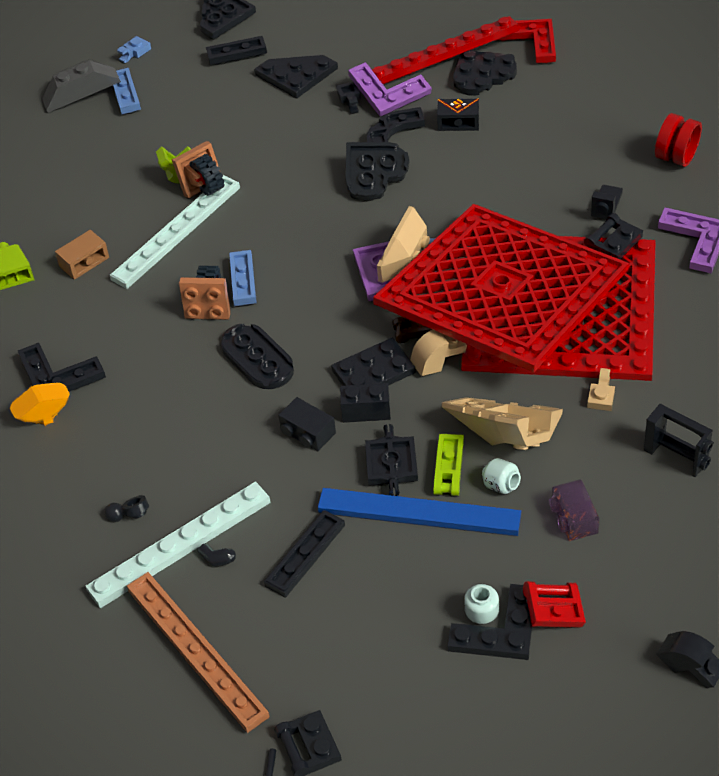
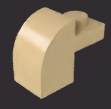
M431 330L417 341L410 360L421 376L441 372L445 357L465 353L467 345L440 332Z

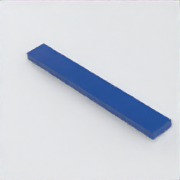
M330 488L322 489L318 505V513L326 510L333 515L518 536L521 521V510Z

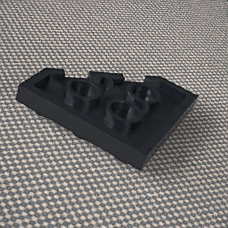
M204 0L202 21L200 23L201 32L215 39L255 14L256 7L246 0Z
M325 55L276 58L266 60L254 70L255 75L289 95L299 98L336 71L338 63Z

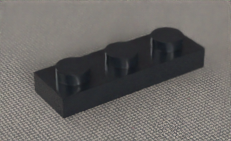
M263 36L209 46L206 47L209 63L213 65L266 54L267 48Z

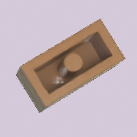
M92 230L85 232L55 251L59 267L74 280L109 258L105 241Z

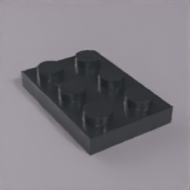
M393 337L331 365L332 372L343 386L379 383L391 385L416 373L414 364Z

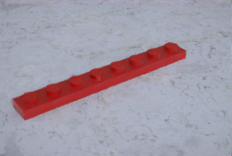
M510 16L502 17L496 22L484 24L473 31H466L455 38H448L445 42L428 46L427 49L413 52L401 59H395L389 64L377 66L372 71L381 83L385 84L519 31L518 24Z

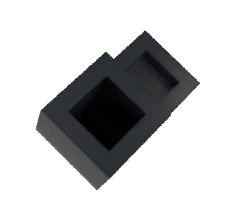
M679 631L667 635L656 655L674 673L689 670L706 688L714 687L719 679V659L712 653L715 646L700 635L687 631Z

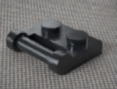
M610 213L606 217V221L593 234H589L584 239V243L588 248L621 259L643 237V230L621 220L617 214ZM611 228L616 229L603 243L599 241Z
M320 710L291 722H281L275 726L274 731L277 737L281 738L292 763L291 770L294 776H305L342 761L341 754ZM299 732L310 760H302L292 737L293 734Z

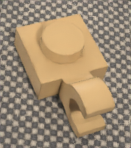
M601 368L599 383H591L587 408L612 411L615 386H609L610 369Z

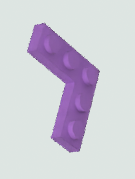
M366 62L348 71L349 77L380 117L431 94L432 88L421 74L387 90Z
M664 208L658 222V228L698 237L699 241L691 258L689 268L712 274L719 256V219Z

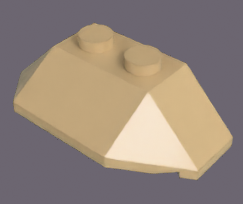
M412 206L408 207L381 260L377 264L378 282L383 283L393 279L429 245L430 237L427 236V226Z

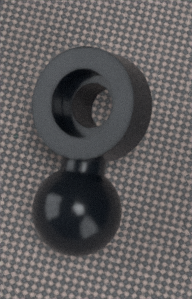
M144 495L133 497L123 505L110 503L105 508V517L110 522H119L125 514L127 517L137 519L147 513L146 510L149 508V504Z

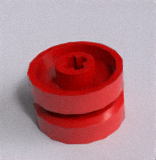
M670 113L664 120L655 145L656 158L665 161L673 158V163L684 167L688 166L699 145L702 123L690 118L684 122V117Z

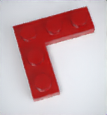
M552 19L515 21L518 24L519 31L496 39L505 41L533 38L536 63L556 62Z

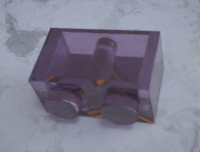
M582 480L552 487V498H549V504L552 512H557L559 528L562 533H566L568 540L573 541L598 534L599 516Z

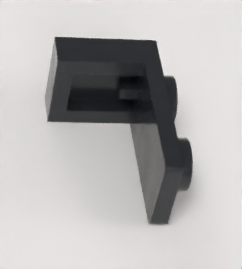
M602 185L599 192L594 191L591 203V216L606 219L610 213H615L623 193V188Z

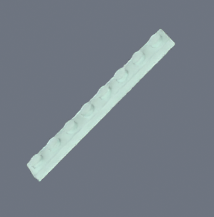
M255 481L85 586L87 592L99 608L104 607L128 592V584L147 572L151 576L157 574L202 544L207 543L271 503L270 497Z

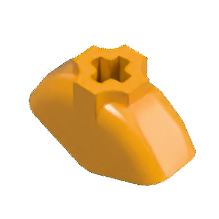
M62 383L34 385L12 402L10 410L13 416L22 422L41 423L46 426L53 423L54 417L66 405L70 393Z

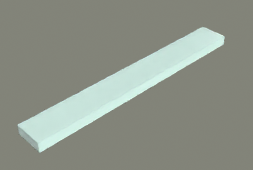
M223 175L222 178L225 181L224 188L209 196L202 193L111 273V281L128 289L239 190V182Z

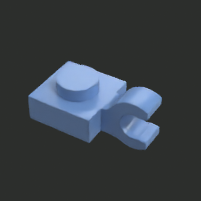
M138 36L132 38L118 48L117 52L122 54L119 61L127 63L133 56L139 58L151 50V44Z

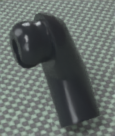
M204 543L198 549V553L214 567L228 565L236 559L235 551L230 548L213 550L207 543Z

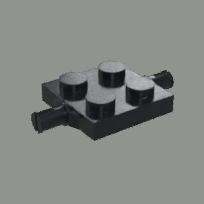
M386 424L383 427L384 437L376 440H365L368 484H389V495L394 496L393 488H395V496H398L400 494L398 483L418 481L414 436H394V426L389 424L390 432H388Z

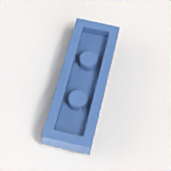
M129 68L117 70L116 72L121 82L114 84L113 87L121 114L141 110Z
M251 250L229 253L234 306L257 303Z

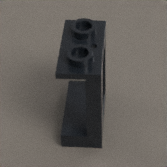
M659 404L646 419L644 451L652 455L662 445L693 461L692 476L696 477L701 470L705 471L711 462L709 453L714 444L711 441L713 430ZM667 419L698 434L701 437L700 441L694 446L666 432Z

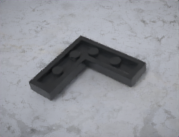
M40 343L17 350L33 386L62 383L68 391H72L106 378L104 369L97 356L53 373Z
M510 584L505 629L451 623L448 652L529 660L533 626L527 598L523 594V585Z

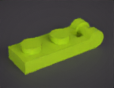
M439 434L434 495L451 493V496H459L464 435ZM443 479L452 480V483H443Z

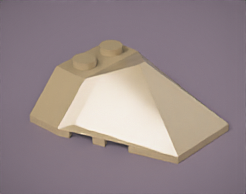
M468 397L442 402V408L492 446L509 443L514 444L513 448L522 450L528 449V446L536 447L540 446L542 442L549 441L563 410L541 405L523 407L513 402H510V404L496 403L495 400Z

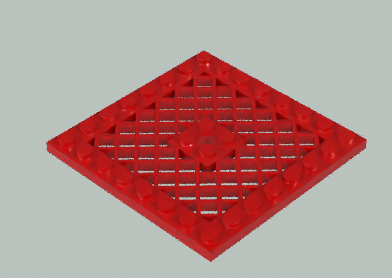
M472 204L373 297V304L534 373L628 271L629 263ZM570 283L575 284V285H572V286H565V285L570 284ZM563 296V298L553 299V297ZM547 298V300L537 301V299ZM466 309V311H459V312H456V311H455V310ZM519 313V315H511V316L508 315V314ZM499 315H502V316H503V317L492 318V316H499ZM486 317V319L476 320L477 318ZM539 321V323L529 324V322ZM506 326V328L496 329V327ZM527 334V336L516 337L517 335Z
M560 236L586 246L584 243L586 237ZM601 238L599 241L603 243L607 238ZM640 239L620 259L629 263L628 271L621 278L624 283L621 285L616 283L611 288L613 290L608 292L584 318L588 322L583 325L582 320L575 328L576 330L565 338L534 373L466 344V351L462 355L461 370L599 378L601 368L610 369V379L652 381L656 240ZM620 295L624 299L618 301L615 299V297ZM607 302L612 306L609 309L603 307ZM596 310L600 314L594 317L590 313ZM618 311H619L621 314H623V316L620 317V318H617V317L614 315V314L617 313ZM519 313L508 314V315H509V316H511V315H519ZM486 317L477 318L476 320L486 319ZM607 319L611 324L605 326L601 322ZM630 321V327H628L625 323ZM595 327L599 332L593 334L589 330ZM617 328L623 332L618 336L613 332ZM524 334V335H522V336L517 335L516 337L527 336V334ZM583 335L587 340L580 342L577 338ZM605 336L611 340L606 344L601 341ZM628 338H629V344H627V343L625 342V340L628 339ZM569 343L574 346L570 351L565 348ZM593 344L598 348L594 352L589 349ZM616 346L622 349L618 353L612 350Z

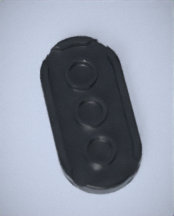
M237 324L224 332L221 342L223 354L253 385L262 389H276L291 380L294 374L292 358L261 327L251 324V326Z

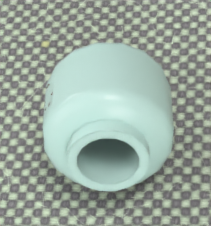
M499 458L491 460L482 471L483 482L486 488L502 494H508L515 490L520 483L521 476L517 466Z
M477 584L467 590L464 597L467 617L477 624L492 622L499 612V596L496 590L486 584Z

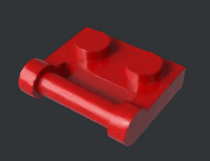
M533 581L524 582L523 594L527 598L532 626L583 627L586 623L576 583L567 582L566 585L536 584ZM538 595L566 596V598H545Z

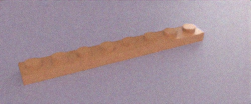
M149 572L127 585L128 592L247 733L270 717L267 709Z

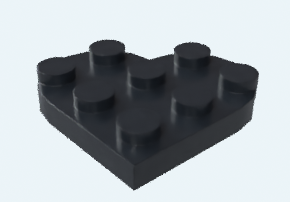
M473 50L460 54L454 72V87L460 89L461 94L469 96L479 95L480 91L486 89L489 91L493 85H502L503 81L510 78L513 80L517 75V63L512 54L505 55Z
M346 142V186L353 199H380L384 196L388 182L402 181L405 178V174L409 169L408 152L399 148L397 143Z

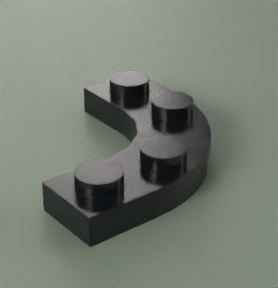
M421 107L399 110L382 116L374 127H370L367 134V142H388L390 137L398 131L425 126Z

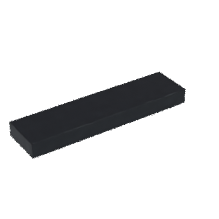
M323 510L265 579V587L286 598L345 527V520Z

